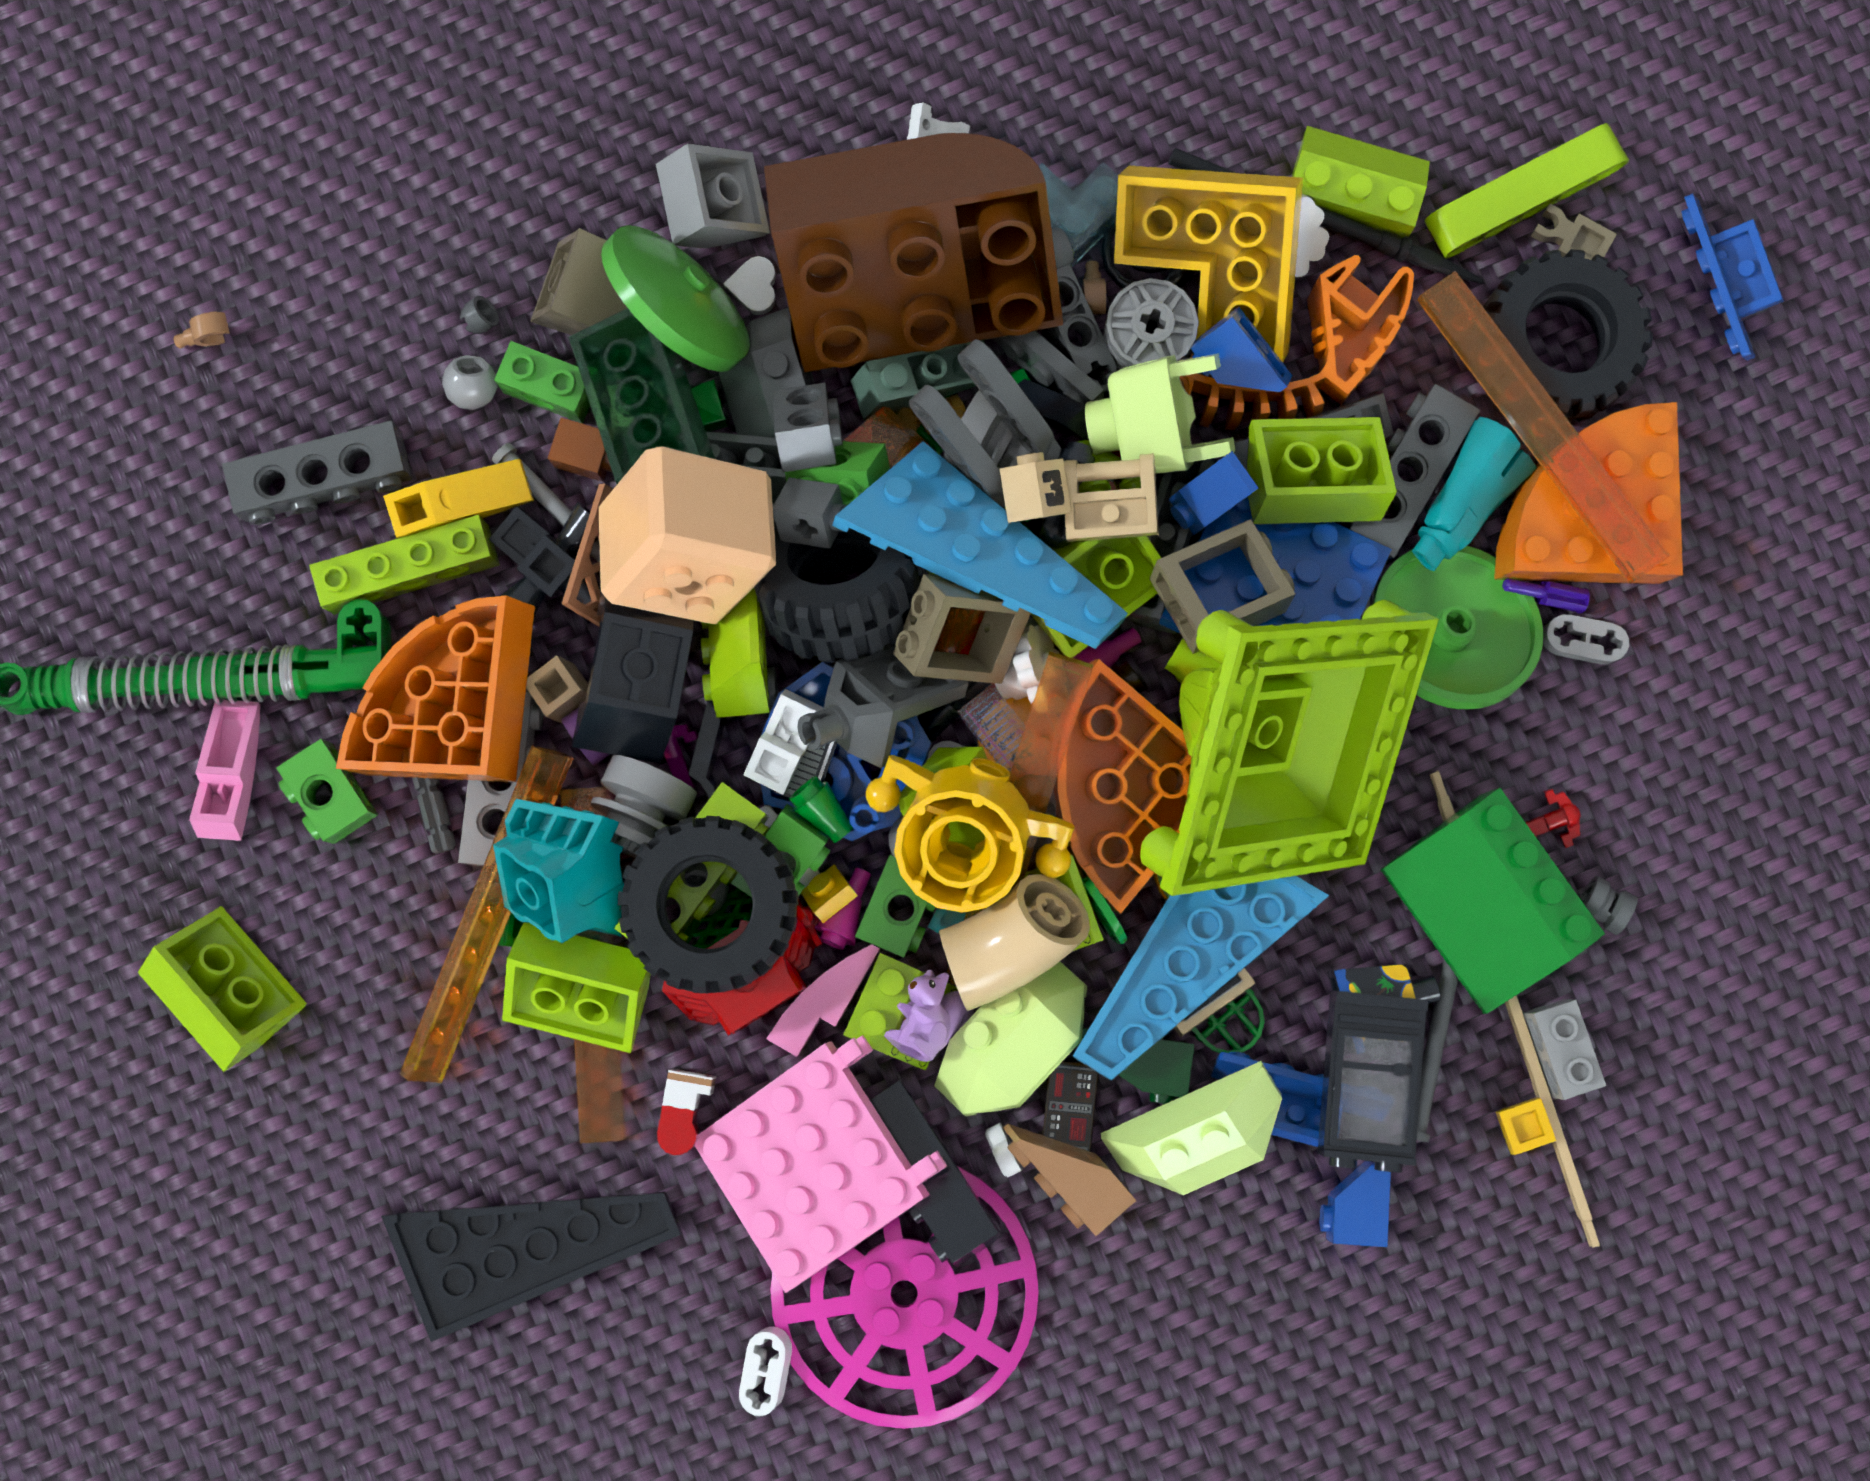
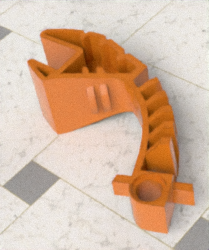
M1354 255L1320 274L1307 299L1312 326L1311 337L1313 344H1315L1313 351L1314 357L1319 362V373L1306 379L1289 382L1288 386L1281 392L1219 384L1214 378L1197 373L1180 376L1182 386L1189 395L1191 391L1207 396L1199 425L1209 427L1216 413L1219 398L1230 400L1225 430H1235L1238 427L1244 413V402H1253L1252 420L1268 419L1270 415V401L1278 402V419H1295L1298 409L1295 397L1301 396L1307 418L1320 414L1323 411L1324 401L1318 388L1342 405L1357 386L1372 372L1401 327L1400 324L1405 318L1413 291L1414 273L1409 267L1400 268L1379 296L1352 276L1360 263L1361 258L1359 255Z

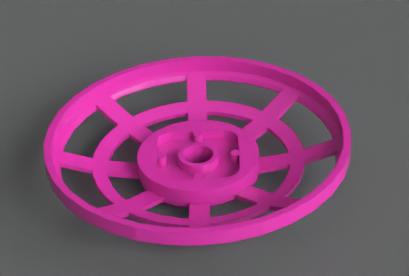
M959 1166L957 1167L976 1196H980L1005 1223L1017 1246L1020 1260L994 1265L992 1256L986 1247L976 1254L981 1269L955 1274L950 1262L946 1260L942 1263L929 1242L903 1237L900 1219L897 1217L883 1227L884 1242L874 1246L865 1255L852 1248L838 1258L855 1271L851 1281L850 1295L824 1299L823 1291L827 1265L811 1276V1302L784 1305L783 1288L772 1272L770 1289L772 1316L775 1327L784 1330L791 1340V1366L808 1388L828 1405L851 1418L876 1426L902 1429L927 1427L955 1419L978 1407L1003 1385L1016 1369L1029 1344L1036 1321L1039 1290L1036 1263L1028 1237L1016 1214L1003 1198L982 1179ZM1024 1278L1025 1303L1023 1319L1017 1339L1011 1351L1008 1352L987 1339L997 1314L998 1284ZM902 1280L913 1283L918 1292L915 1301L909 1305L896 1303L891 1296V1289L895 1283ZM985 1287L984 1310L979 1326L975 1331L954 1317L958 1303V1293ZM854 1314L855 1319L866 1335L852 1355L837 1340L829 1325L828 1318ZM814 1320L816 1329L825 1347L836 1361L843 1366V1369L830 1388L824 1385L803 1361L791 1337L788 1324ZM944 1332L965 1346L950 1362L928 1372L924 1345L934 1341ZM881 1344L890 1348L905 1349L910 1375L886 1374L871 1369L867 1365ZM976 1355L999 1368L993 1377L971 1396L951 1407L936 1411L931 1385L940 1383L957 1374ZM858 1378L884 1388L913 1389L918 1415L881 1414L858 1407L844 1398Z

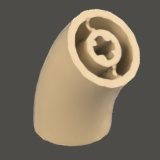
M1035 874L1028 875L1022 879L1005 897L983 911L957 924L939 930L951 973L966 1010H972L1005 996L1048 971L1087 938L1090 923L1088 913L1081 900L1069 887L1055 878Z

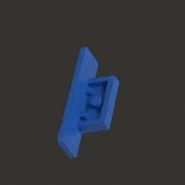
M1692 193L1684 197L1688 206L1687 209L1681 211L1684 223L1689 234L1692 235L1697 232L1702 248L1696 250L1697 259L1704 275L1710 272L1713 275L1717 288L1710 290V294L1718 314L1726 312L1731 328L1724 330L1729 347L1733 354L1740 352L1745 360H1751L1756 357L1742 318L1784 302L1782 293L1754 219L1712 236L1700 202Z
M1220 1052L1212 1067L1211 1077L1220 1080L1259 1061L1252 1060L1249 1055L1241 1052ZM1262 1062L1282 1095L1281 1105L1271 1135L1318 1147L1324 1074L1310 1075L1295 1071L1292 1066L1284 1063L1268 1064ZM1341 1083L1337 1139L1339 1137L1342 1112L1383 1121L1393 1107L1394 1097L1383 1094L1378 1088L1363 1085L1356 1087Z

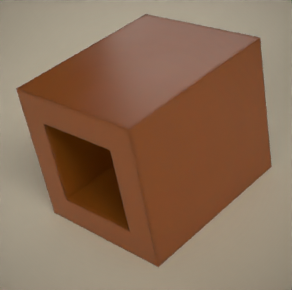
M560 418L547 459L556 469L604 482L607 471L613 472L616 467L620 449L615 446L616 440L611 432Z

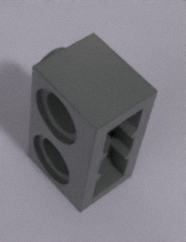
M819 383L773 391L774 430L782 471L789 472L836 464L835 446L843 445L840 428L841 419L837 398L828 399L826 384Z

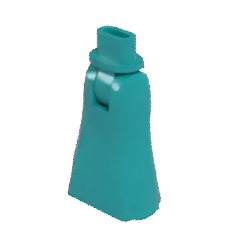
M1479 417L1478 420L1474 421L1449 478L1425 517L1424 522L1427 527L1422 526L1418 531L1421 539L1412 552L1425 568L1435 571L1444 558L1449 560L1458 551L1465 548L1477 535L1489 516L1537 469L1530 456L1523 450H1519L1521 447L1520 442L1509 428L1484 417Z

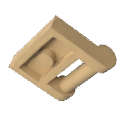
M1154 453L1140 454V459L1085 464H1078L1077 460L1063 461L1071 506V513L1065 514L1066 540L1068 542L1159 535ZM1140 477L1141 488L1079 493V482Z

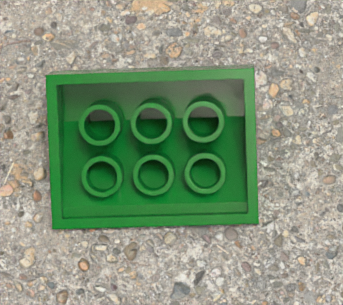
M1501 788L1477 796L1380 869L1483 1014H1488L1568 963L1605 935L1602 928Z

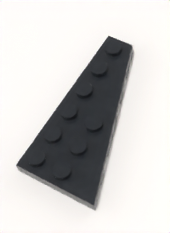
M666 1191L394 1213L381 1216L431 1342L683 1233Z

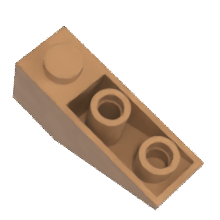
M1011 1124L1003 1127L1013 1140L1007 1146L1009 1151L1024 1168L1030 1163L1037 1168L1040 1173L1034 1179L1051 1199L1057 1193L1064 1199L1066 1204L1060 1209L1077 1229L1085 1224L1097 1236L1136 1202V1199L1097 1154Z

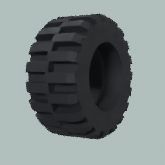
M1558 249L1545 252L1539 260L1532 256L1523 261L1515 271L1511 270L1484 304V311L1478 317L1475 331L1479 333V336L1473 342L1474 355L1482 356L1483 359L1477 368L1482 379L1490 377L1494 383L1488 390L1495 399H1498L1501 395L1507 398L1510 403L1506 408L1517 415L1523 409L1530 412L1529 421L1540 424L1547 418H1552L1553 425H1567L1574 418L1578 422H1582L1592 418L1599 411L1603 412L1630 389L1637 381L1636 376L1644 370L1649 359L1644 353L1652 347L1653 333L1645 331V327L1652 321L1650 308H1641L1639 301L1644 297V294L1639 286L1636 285L1631 288L1625 281L1629 274L1620 266L1616 271L1606 266L1608 259L1596 254L1592 260L1585 259L1584 250L1570 249L1564 257L1561 256V252ZM1545 304L1563 305L1574 309L1589 322L1596 335L1598 345L1597 359L1591 368L1579 373L1562 372L1549 367L1536 356L1530 347L1526 335V318L1535 307Z
M774 522L776 565L754 587L763 619L770 635L776 637L777 642L785 649L790 651L794 649L795 654L810 660L813 656H818V659L822 662H834L835 658H845L846 662L859 660V655L870 652L872 656L882 652L883 646L889 642L894 645L899 633L903 631V626L911 608L912 598L918 590L923 574H927L926 569L913 564L912 557L888 546L885 551L870 544V537L851 528L847 532L839 531L829 549L781 541L776 522ZM847 571L864 572L860 576L843 583L832 585L817 584L821 580L837 573Z
M706 815V818L696 819L689 817L679 820V823L671 827L665 826L655 832L656 836L650 842H643L635 852L637 857L632 865H627L622 878H625L623 892L619 891L618 905L622 909V918L619 919L622 933H626L630 944L627 946L633 956L640 959L645 965L644 969L652 976L662 979L669 986L692 991L693 993H719L739 989L751 984L752 981L760 976H764L773 968L774 963L779 957L784 955L789 946L788 943L791 935L795 932L798 920L796 918L797 905H799L798 891L795 888L792 871L780 851L762 834L748 825L736 820L724 819L720 816ZM702 862H719L734 868L745 879L752 895V914L746 929L733 942L715 949L698 948L682 940L673 930L666 910L667 895L674 880L688 867Z

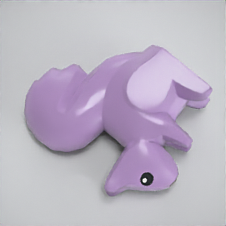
M927 970L923 976L914 978L909 984L908 993L911 1001L908 1004H897L898 1009L906 1019L902 1023L900 1030L890 1029L885 1033L884 1037L901 1053L919 1061H932L936 1054L949 1043L953 1035L974 1014V1009L966 1010L958 991L949 992L944 995L949 978L948 973H942L935 977L933 970Z

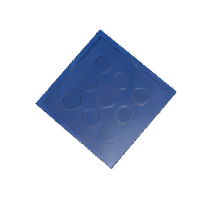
M1248 497L1206 526L1199 542L1245 521L1252 520ZM1334 522L1254 524L1259 532H1263L1268 537L1272 546V555L1279 567L1287 570L1295 587L1294 592L1296 593L1285 613L1257 626L1360 619L1392 549ZM1240 547L1184 571L1209 615L1218 610L1232 611L1267 595L1266 590ZM1165 608L1159 624L1180 633L1168 610Z

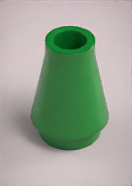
M817 776L806 781L789 798L795 805L793 811L827 835L833 843L841 840L853 828L828 782L822 783Z

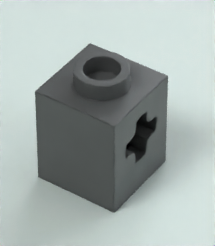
M789 477L773 505V515L780 540L830 549L839 531L842 532V530L832 526L835 515L846 507L842 501L839 485Z

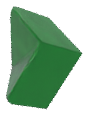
M714 380L704 382L675 396L684 430L711 432L728 427Z

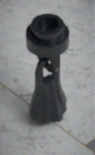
M1068 442L1067 447L1061 449L1059 459L1063 458V461L1077 460L1078 464L1095 463V458L1092 456L1093 449L1079 442ZM1065 514L1047 517L1039 532L1041 540L1053 550L1071 544V542L1066 540Z

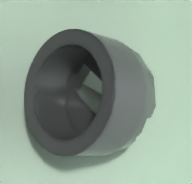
M476 296L467 302L461 309L460 314L461 322L466 321L468 324L465 329L474 334H483L499 322L496 309L483 296Z

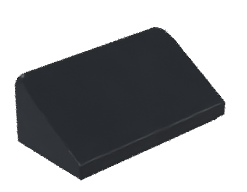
M1025 378L1018 383L1040 415L1048 420L1050 425L1083 440H1089L1085 421V404Z

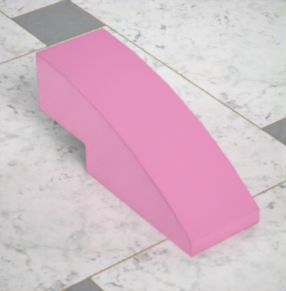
M224 699L221 705L214 703L195 772L199 780V786L189 819L197 838L242 840L257 757L261 709L259 702L250 701L245 703L244 701L237 700L235 704H231L229 700Z
M870 945L848 956L824 972L788 1007L766 1039L796 1057L800 1056L821 1019L835 1027L839 1024L881 949Z

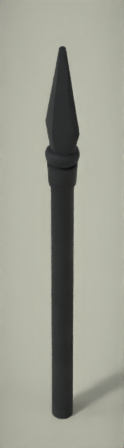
M1174 148L1168 162L1169 165L1179 169L1237 173L1177 148ZM1318 206L1324 212V220L1320 226L1372 246L1375 250L1389 257H1394L1397 262L1406 260L1420 268L1479 284L1484 283L1482 278L1432 250L1412 244L1411 239L1408 237L1401 238V236L1387 231H1379Z

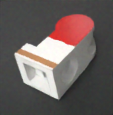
M679 1069L668 1070L657 1131L658 1143L666 1153L682 1155L692 1150L695 1146L698 1134H700V1129L696 1122L701 1094H713L716 1076Z

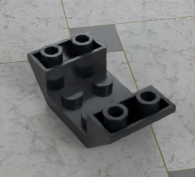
M601 592L597 616H601L586 700L579 704L572 747L611 755H622L660 764L678 715L693 634V620L612 604Z

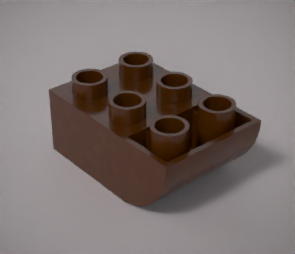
M940 133L764 166L771 234L804 372L831 367H849L864 361L919 351H936L947 346L969 343L975 339L985 340L1007 335L1019 336L1035 330L1063 325L1046 181L1036 162L1016 146L984 135ZM1041 290H1042V292H1043V295H1044V298H1045L1046 302L1044 301V299H1043V297H1042Z

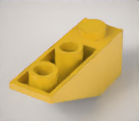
M521 459L424 481L383 496L396 538L475 515H479L483 519L534 501Z

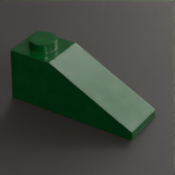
M1083 1028L1082 1039L1089 1029ZM1160 1039L1123 1070L1119 1076L1142 1092L1150 1093L1149 1101L1163 1104L1175 1100L1176 1097L1188 1094L1194 1044Z

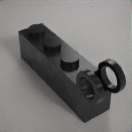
M900 1080L872 1098L870 1102L911 1166L936 1151L939 1152L947 1165L946 1168L923 1183L930 1195L908 1210L917 1224L925 1220L934 1236L929 1238L928 1242L943 1263L950 1259L952 1264L958 1267L1000 1239L1002 1234Z

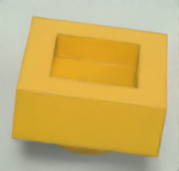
M832 865L825 872L816 875L801 892L814 914L822 923H825L858 896L835 865Z
M1539 1097L1495 1111L1509 1152L1512 1155L1557 1141L1542 1099Z

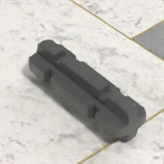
M412 778L415 790L420 792L417 799L425 830L430 831L431 834L427 836L431 851L433 853H444L454 849L456 843L453 831L448 830L447 827L451 824L443 793L437 788L440 785L439 779Z

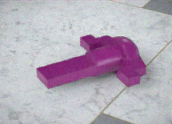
M687 724L674 725L664 756L672 775L694 788L696 785L693 778L689 775V768L676 738L683 736L685 743L698 739V734L696 730L690 732Z

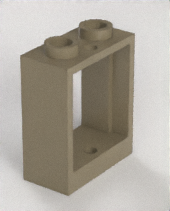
M1251 519L1157 560L1150 581L1192 654L1200 651L1196 643L1197 630L1201 621L1209 614L1183 571L1240 547L1266 590L1267 595L1229 611V613L1252 626H1257L1285 613L1296 594L1290 574L1287 570L1279 567L1272 555V546L1268 537L1263 532L1257 530Z
M923 574L918 590L912 598L911 608L903 626V631L897 637L893 654L913 676L1002 684L1031 613L1022 608L1015 612L1002 605L1004 600L983 590H980V593L977 594L939 575ZM951 607L986 611L968 655L934 651Z

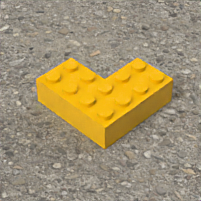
M1128 166L1118 175L1114 264L1201 271L1198 304L1199 323L1196 340L1228 314L1240 307L1279 359L1284 362L1290 347L1303 178Z

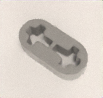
M1562 614L1550 620L1543 629V644L1545 648L1552 654L1596 664H1610L1621 659L1629 648V637L1626 631L1621 626L1610 622ZM1566 625L1567 633L1581 636L1580 641L1570 640L1562 646L1560 645V637L1554 636V631ZM1608 633L1610 634V642L1616 643L1617 648L1609 651L1606 655L1604 654V647L1599 644L1590 643V638L1601 639Z

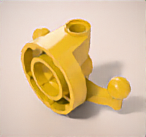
M890 755L882 776L871 781L866 788L865 796L869 806L876 812L883 813L893 810L900 802L901 791L897 784V779L917 791L914 801L897 828L894 853L900 875L915 895L937 908L961 913L987 908L1008 894L1020 876L1026 844L1030 835L1053 839L1051 843L1043 845L1036 853L1035 862L1039 872L1049 878H1057L1064 875L1071 865V857L1067 846L1075 826L1052 815L1029 810L1028 803L1013 783L1008 781L1010 777L1009 770L1001 764L985 758H974L970 766L962 765L933 773L914 762ZM951 821L969 823L981 830L985 838L976 844L974 850L961 843L948 841L951 835L949 823Z

